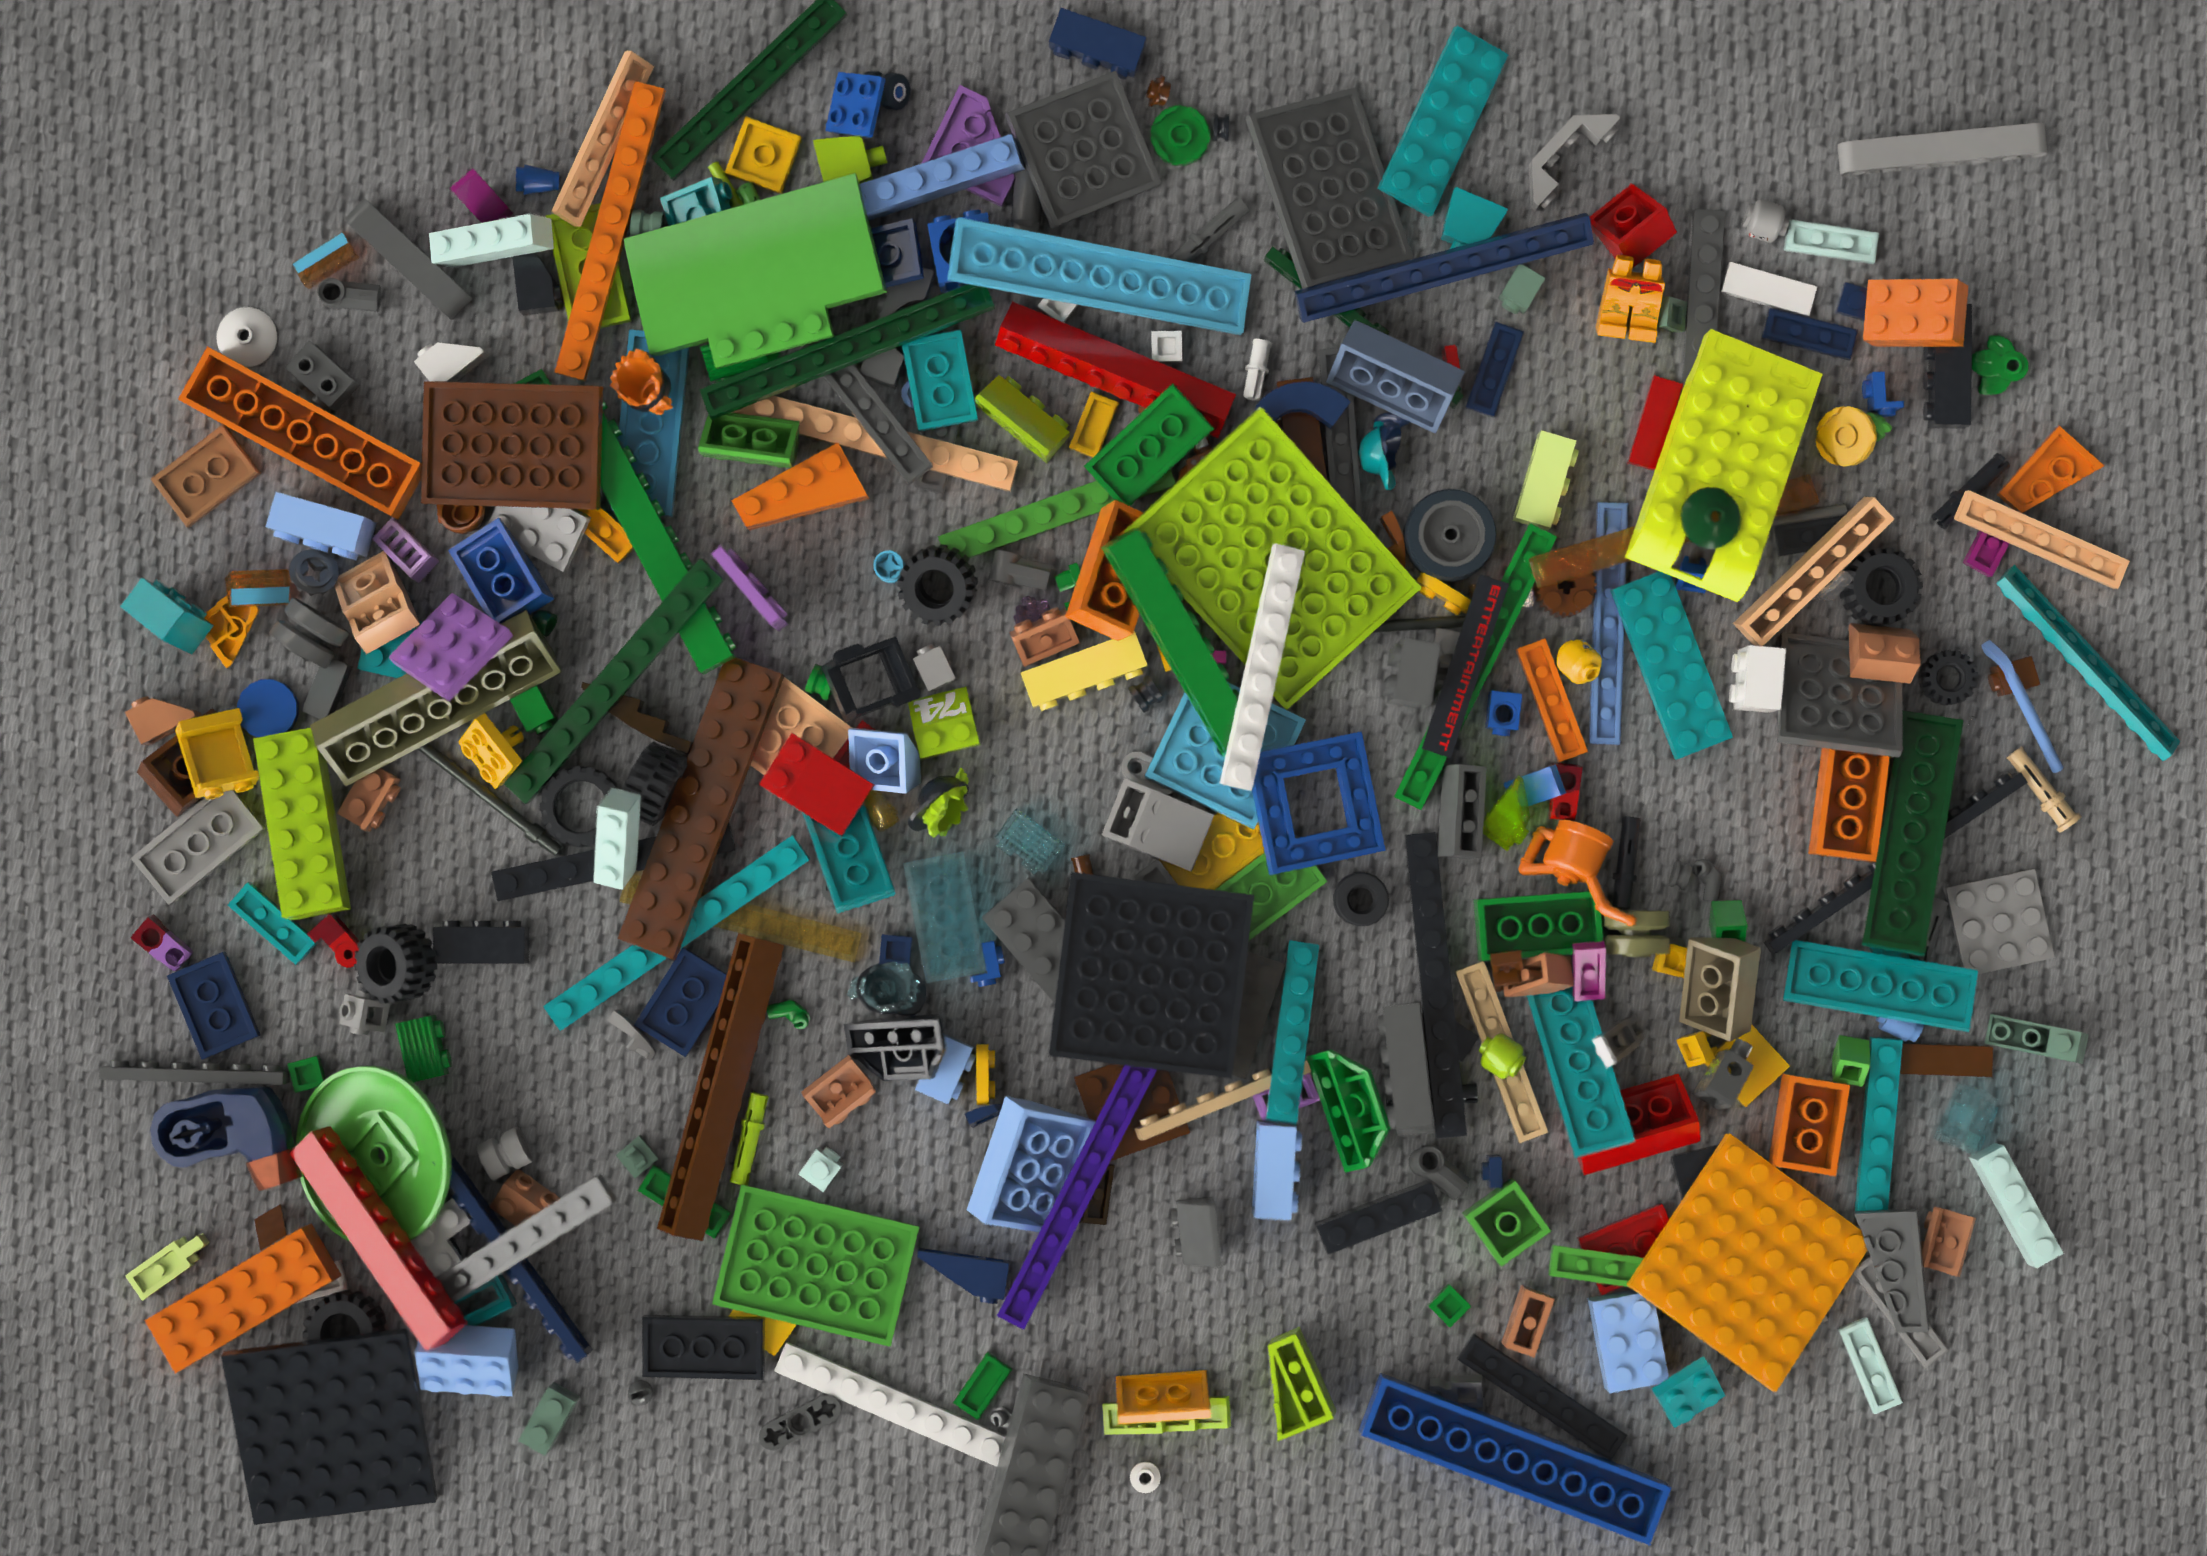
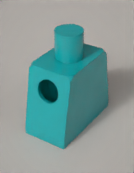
M1455 187L1450 196L1441 240L1451 243L1450 249L1489 239L1506 215L1508 208Z

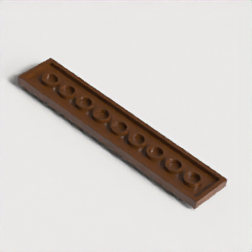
M734 658L722 665L688 753L687 768L682 778L678 779L617 939L667 958L677 959L784 679L782 673L739 658Z

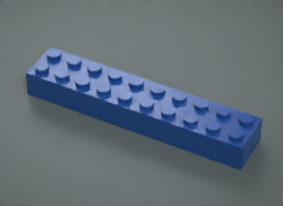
M1383 1373L1379 1374L1359 1427L1361 1436L1649 1546L1671 1487L1664 1480L1475 1408L1446 1399L1436 1393Z

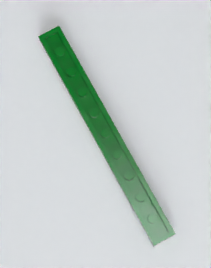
M1529 523L1501 580L1508 583L1509 586L1461 729L1557 536ZM1427 731L1394 795L1395 798L1419 810H1422L1447 759L1446 756L1422 749Z

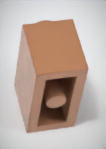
M1521 1285L1501 1343L1506 1348L1535 1358L1555 1299L1549 1294Z

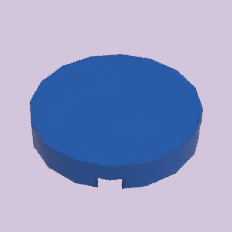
M261 679L249 684L241 692L237 702V708H240L243 718L241 726L250 735L255 737L289 732L295 726L299 716V703L294 693L286 684L273 679Z

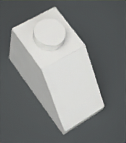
M437 342L434 346L429 344L418 352L417 355L419 357L414 363L430 382H457L489 356L480 347Z

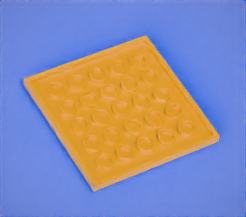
M1726 1133L1626 1285L1768 1389L1776 1392L1866 1254L1867 1248L1863 1240L1862 1231L1732 1134Z

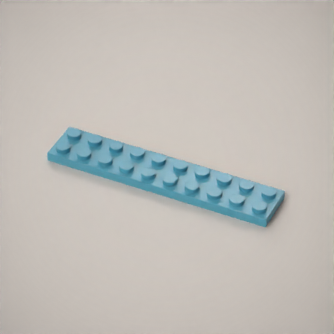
M958 217L955 223L947 280L1241 335L1244 332L1251 274Z

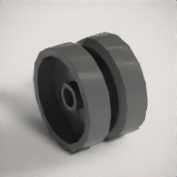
M292 597L284 611L298 625L295 626L285 620H277L269 634L299 657L327 669L335 655L321 641L324 640L334 646H342L350 632L318 610Z

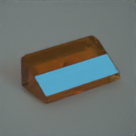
M341 232L293 262L292 265L303 285L310 289L360 257L345 233Z
M289 569L229 572L225 577L229 607L288 605L290 602Z

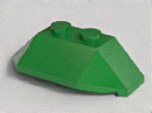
M1332 1049L1306 1056L1344 1172L1371 1166L1391 1128L1371 1069Z

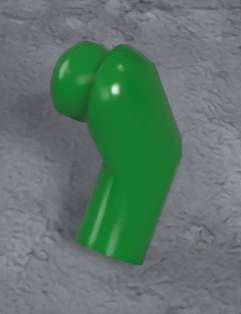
M794 1000L767 1006L769 1020L786 1017L799 1030L805 1029L809 1024L810 1015L808 1011Z

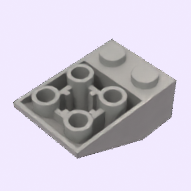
M1124 778L1102 836L1192 872L1214 815Z

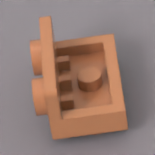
M1056 607L1047 610L1042 614L1043 618L1031 622L1030 619L1024 620L1014 626L1015 630L1009 632L1024 667L1080 643L1070 619L1065 617L1067 612L1065 608L1059 610Z
M850 1055L846 1056L801 1091L803 1097L819 1114L827 1128L843 1122L847 1118L848 1113L857 1106L866 1104L876 1092L869 1077Z
M517 1169L503 1184L490 1208L515 1226H518L561 1198L539 1184L531 1176Z
M1934 1207L1933 1212L1929 1211L1924 1224V1228L1928 1229L1925 1241L1921 1240L1923 1267L1960 1277L1976 1218L1940 1207Z

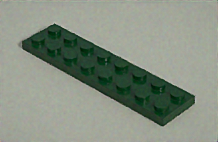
M1902 710V753L1899 758L1894 757L1862 946L1919 956L1925 955L1963 727V720Z

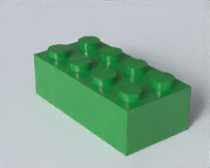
M1590 891L1473 899L1477 955L1480 961L1491 960L1490 954L1521 950L1522 958L1534 957L1543 953L1569 955L1573 954L1574 943L1603 941L1601 913L1596 910V904Z

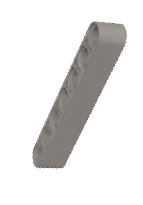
M2027 123L1854 140L1837 145L1840 176H1850V173L1853 176L1880 173L1879 170H1882L1883 173L1910 170L1909 167H1912V170L1939 167V164H1942V167L1969 164V161H1972V164L1997 162L1999 158H2002V161L2027 159L2029 155H2032V158H2037L2048 154L2045 123Z

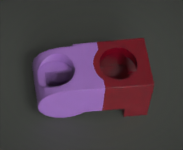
M154 914L147 917L130 937L157 961H161L173 971H178L193 953L191 948L167 929Z

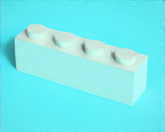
M533 214L429 233L431 262L447 267H460L554 249L551 219Z
M1994 1143L1970 1156L1969 1159L2026 1263L2038 1268L2064 1254L2005 1146Z

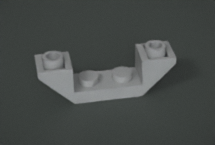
M1617 114L1573 115L1532 159L1529 164L1530 208L1533 211H1536L1540 205L1544 209L1547 208L1557 197L1554 191L1559 184L1542 168L1544 167L1548 171L1557 162L1560 156L1556 153L1564 145L1569 149L1580 137V134L1577 132L1578 130L1595 146L1601 140L1607 143L1619 130L1615 126L1620 120Z

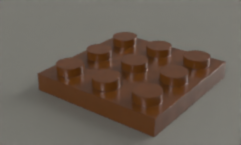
M1108 1064L1074 1076L1089 1119L1097 1121L1125 1065ZM1156 1070L1111 1161L1190 1133L1187 1123L1143 1141L1138 1139L1134 1128L1141 1126V1119L1157 1114L1159 1119L1169 1114V1108L1180 1104L1169 1071Z

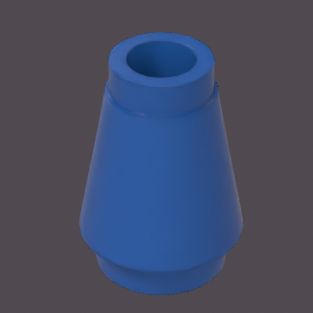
M524 164V167H516V191L524 192L525 195L559 190V172Z

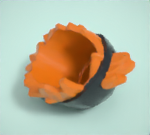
M635 349V352L630 350L627 356H621V362L615 363L617 369L613 370V374L610 377L612 380L610 387L617 392L618 398L627 402L633 409L641 412H652L662 415L664 414L663 410L672 409V399L669 398L671 381L656 359L649 352Z

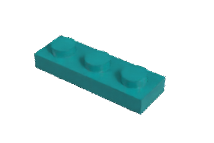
M247 882L228 904L233 911L295 965H299L317 944L313 942L307 935L308 932L297 922L282 918L281 909L251 882Z

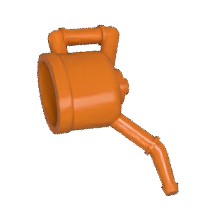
M1559 820L1555 830L1540 826L1533 832V837L1524 857L1520 859L1521 863L1518 868L1520 874L1524 876L1553 874L1558 878L1557 882L1563 886H1568L1569 884L1576 885L1578 882L1586 883L1596 904L1595 908L1606 917L1626 923L1627 926L1634 927L1636 925L1637 918L1635 916L1629 915L1610 905L1597 878L1605 857L1614 842L1610 836L1595 828L1570 820ZM1546 840L1551 841L1544 855L1543 863H1534L1543 842Z

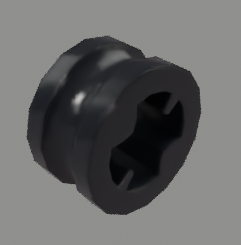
M1214 113L1213 141L1223 138L1224 141L1228 142L1229 114L1220 117Z

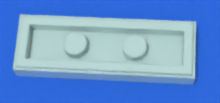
M1790 219L1786 232L1784 251L1874 264L1879 233Z
M1864 1317L1838 1328L1873 1414L1902 1404V1399L1868 1318Z

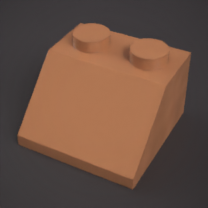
M1850 623V677L1911 684L1920 666L1919 638L1910 629Z

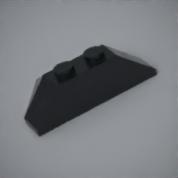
M939 1015L891 1016L844 1024L848 1055L855 1060L858 1059L881 1080L896 1081L935 1078L946 1051L942 1018Z

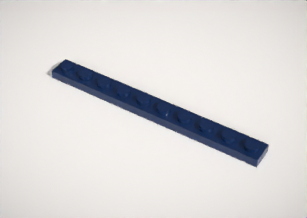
M1587 213L1578 214L1296 290L1294 292L1300 320L1305 323L1593 245L1594 240L1590 216Z

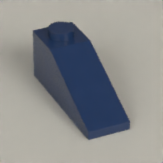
M919 1248L918 1258L973 1296H979L980 1302L997 1304L998 1299L1004 1300L1010 1260Z

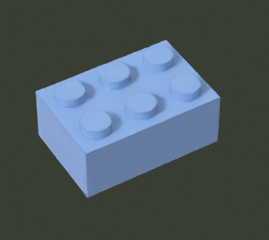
M275 492L266 528L274 530L273 536L281 538V540L299 544L300 539H302L303 545L327 553L329 547L333 548L332 553L357 561L358 555L367 558L377 523L364 516Z
M1257 1121L1252 1214L1254 1218L1291 1220L1292 1213H1297L1298 1194L1293 1192V1182H1299L1300 1164H1298V1161H1295V1151H1301L1302 1133L1297 1131V1127L1293 1124Z
M1634 1290L1587 1298L1603 1384L1609 1393L1657 1385L1669 1378L1655 1305Z
M465 1325L446 1344L429 1351H425L418 1340L415 1354L420 1390L485 1394L495 1397L513 1395L518 1372L515 1329Z

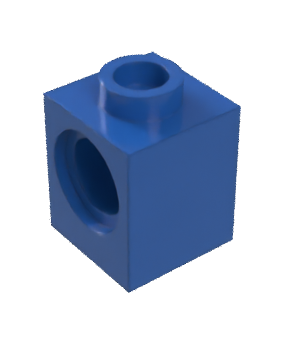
M1501 691L1489 692L1485 728L1492 729V735L1510 736L1511 731L1519 730L1522 694ZM1499 706H1505L1510 710L1511 717L1506 723L1500 722L1496 718L1495 713Z

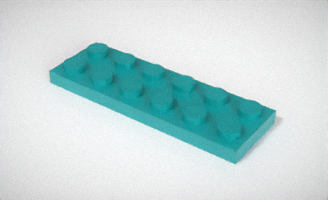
M1459 26L1453 28L1381 179L1378 190L1428 217L1433 216L1509 54Z
M1658 571L1611 589L1610 592L1674 759L1683 758L1733 738L1672 576Z
M1795 940L1791 946L1783 1001L1969 1032L1978 970Z
M1573 987L1550 994L1526 996L1574 1158L1634 1143L1635 1139L1612 1065L1606 1067L1595 1050L1593 1039L1601 1034L1602 1031L1593 1001H1574Z

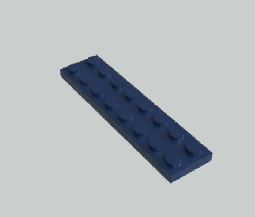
M450 1153L451 1177L449 1186L454 1191V1194L451 1196L461 1210L466 1208L470 1213L472 1219L469 1221L474 1230L479 1235L484 1233L491 1243L508 1231L459 1162ZM524 1258L505 1270L510 1280L515 1285L520 1283L526 1291L523 1297L533 1310L538 1308L544 1316L541 1322L551 1335L556 1333L562 1341L559 1347L569 1360L574 1358L577 1363L585 1358L593 1350L528 1258Z

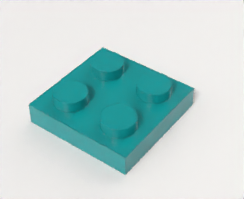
M1704 1356L1652 1388L1665 1415L1674 1428L1680 1424L1687 1423L1693 1416L1707 1407L1715 1405L1721 1398L1726 1396Z

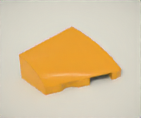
M240 585L236 589H242L246 587L244 585ZM231 592L208 610L205 617L206 620L214 625L206 635V639L211 644V649L226 668L233 664L260 611L257 604L231 605Z

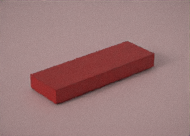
M1655 375L1652 377L1627 461L1628 464L1655 471L1683 386L1682 383Z

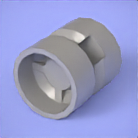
M518 1127L502 1133L500 1140L493 1137L477 1145L482 1165L492 1180L510 1173L511 1166L519 1169L533 1162L531 1149L524 1134Z

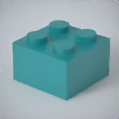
M142 577L120 606L162 641L190 654L195 652L214 626L205 619L207 613L193 603H188L185 600V595L173 587L169 588L158 579L152 583Z

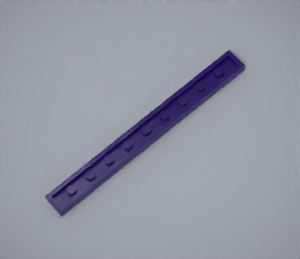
M1124 1066L997 1314L998 1317L1023 1330L1025 1329L1157 1069Z

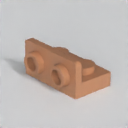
M380 768L355 781L337 814L358 825L363 831L371 832L372 828L377 829L384 820L385 813L382 811L388 801L392 803L401 790V787L397 786L401 779Z

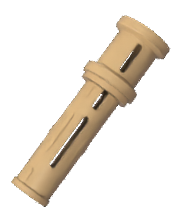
M2022 746L2006 757L2017 772L2022 773L2028 782L2026 784L2042 802L2040 809L2043 812H2047L2058 826L2057 831L2059 833L2072 826L2082 817L2080 813H2075L2066 802V795L2063 792H2057ZM2024 765L2028 767V769L2032 772L2035 778L2039 781L2041 786H2039L2035 782L2032 776L2025 769ZM2045 790L2049 794V798L2044 793ZM2057 807H2059V809L2063 812L2065 818H2063V816L2057 810Z

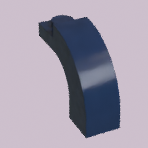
M1295 382L1281 386L1268 393L1258 402L1254 410L1256 411L1259 407H1262L1274 422L1286 414L1302 412L1315 417L1331 429L1351 401L1328 386L1313 382Z

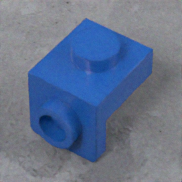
M1885 371L1872 372L1866 376V381L1862 382V396L1868 400V412H1877L1882 417L1895 416L1896 411L1904 408V401L1886 402Z
M995 940L982 943L987 973L970 976L971 983L978 982V987L996 984L995 978L1002 976L999 964H1004L1005 960L1002 946H996Z

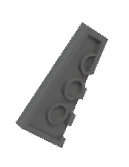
M1918 1208L1855 1211L1854 1215L1857 1223L1860 1225L1864 1236L1863 1240L1867 1251L1869 1250L1877 1279H1879L1882 1286L1884 1298L1897 1333L1928 1332L1929 1319Z

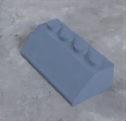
M1354 320L1341 344L1326 383L1436 434L1465 371Z

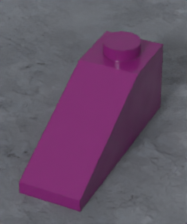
M473 168L450 188L481 223L506 219L513 214Z

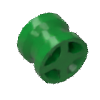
M815 664L806 684L805 692L810 694L818 693L822 699L828 701L832 691L821 668L822 666Z

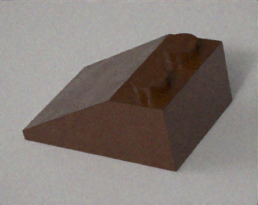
M211 708L202 716L214 714L217 712L213 708ZM177 735L141 761L137 773L177 818L203 798H195ZM247 747L248 752H249V755L251 756L253 753H252V751Z

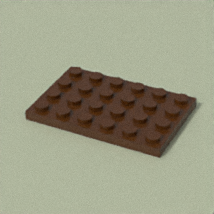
M424 381L421 504L600 510L603 387Z

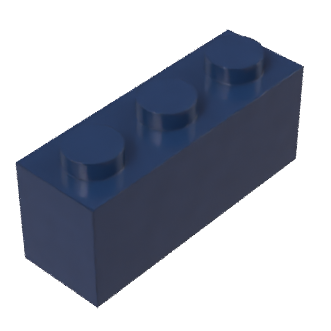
M1060 8L1049 39V49L1053 50L1054 55L1063 59H1070L1071 56L1081 59V63L1084 66L1092 69H1098L1101 66L1110 69V72L1116 71L1121 79H1127V76L1135 77L1146 46L1145 36L1064 8Z

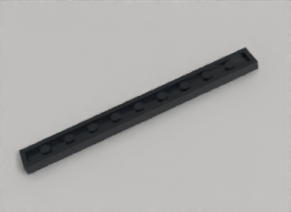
M2009 771L2005 772L1993 781L1995 786L1986 792L1984 788L1980 789L1968 798L1969 804L1963 808L1957 805L1948 811L1944 839L2028 783L2022 773H2013L2011 775ZM1876 862L1868 865L1870 871L1863 876L1857 873L1844 881L1845 888L1835 894L1832 890L1819 898L1820 905L1810 911L1807 907L1793 916L1795 922L1786 928L1782 924L1768 933L1770 939L1764 942L1770 953L1779 952L1872 888Z
M1436 832L1405 835V846L1436 1139L1467 1136Z

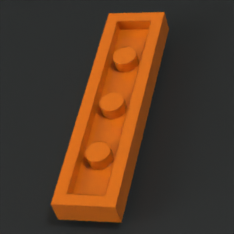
M1546 638L1516 649L1558 763L1588 752Z

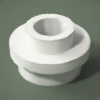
M1140 1462L1131 1470V1484L1134 1489L1141 1493L1154 1491L1160 1483L1159 1469L1150 1462ZM1142 1473L1150 1474L1151 1480L1148 1483L1140 1481L1139 1477Z

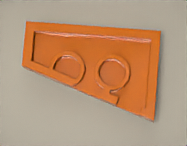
M2058 426L1996 495L2013 510L2024 513L2101 469L2104 465L2062 427Z

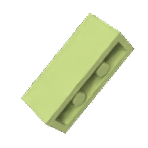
M1542 430L1538 433L1512 521L1526 525L1530 523L1546 531L1551 528L1552 524L1557 525L1562 508L1557 507L1560 495L1566 496L1570 484V479L1566 478L1569 466L1574 467L1579 450L1574 449L1576 440Z

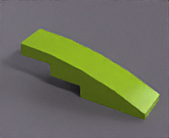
M1209 1396L1211 1418L1118 1424L1117 1402L1103 1403L1104 1435L1163 1434L1172 1431L1228 1429L1231 1427L1229 1396Z

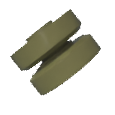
M1623 911L1637 918L1634 927L1627 926L1626 923L1602 915V926L1604 928L1617 929L1618 932H1621V935H1606L1603 937L1606 954H1622V957H1650V954H1670V938L1665 935H1651L1652 930H1660L1670 926V911Z

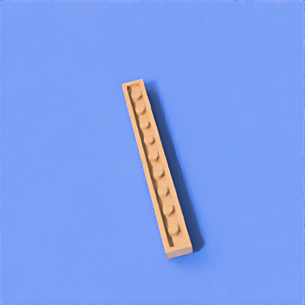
M777 396L769 397L732 412L800 421L799 435L831 444L839 442L842 447L887 458L859 421L852 416ZM906 431L932 463L933 468L930 469L931 471L1011 492L1018 461Z

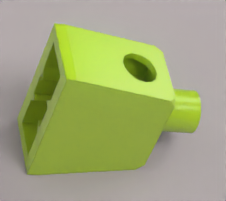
M861 136L813 140L823 182L856 173L858 182L861 184L873 180L871 167L888 163L883 145L865 150Z

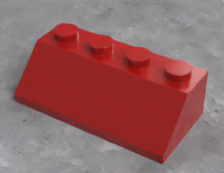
M1679 1073L1620 1090L1635 1142L1577 1158L1583 1175H1588L1701 1142L1699 1119Z

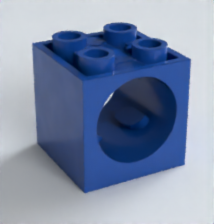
M981 210L966 211L963 213V217H959L989 223L988 213H981ZM950 215L936 217L933 219V223L927 224L941 294L967 285L966 283L947 280L950 262L947 263L944 260L942 250L944 245H947L952 236H954L957 219H951Z

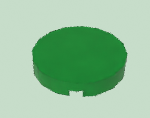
M1173 105L1164 109L1155 118L1151 128V144L1156 155L1164 162L1174 166H1187L1198 161L1206 153L1210 142V127L1206 118L1197 109L1192 107Z

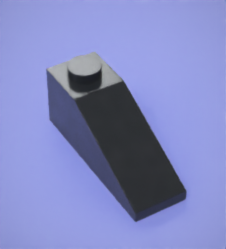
M535 252L513 256L519 312L525 316L559 311L558 303L563 302L561 285H556V281L538 254Z

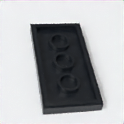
M643 1315L642 1377L763 1380L765 1378V1317Z

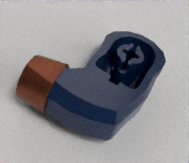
M270 1087L210 1090L186 1099L163 1104L153 1116L150 1127L152 1145L158 1156L173 1167L186 1168L210 1157H222L240 1152L249 1161L245 1164L258 1191L302 1177L300 1168L290 1155V1152L295 1148L290 1122L280 1099Z

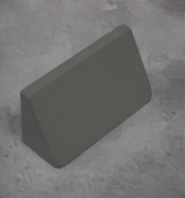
M336 659L331 661L327 669L319 666L302 712L319 719L335 712L353 666Z

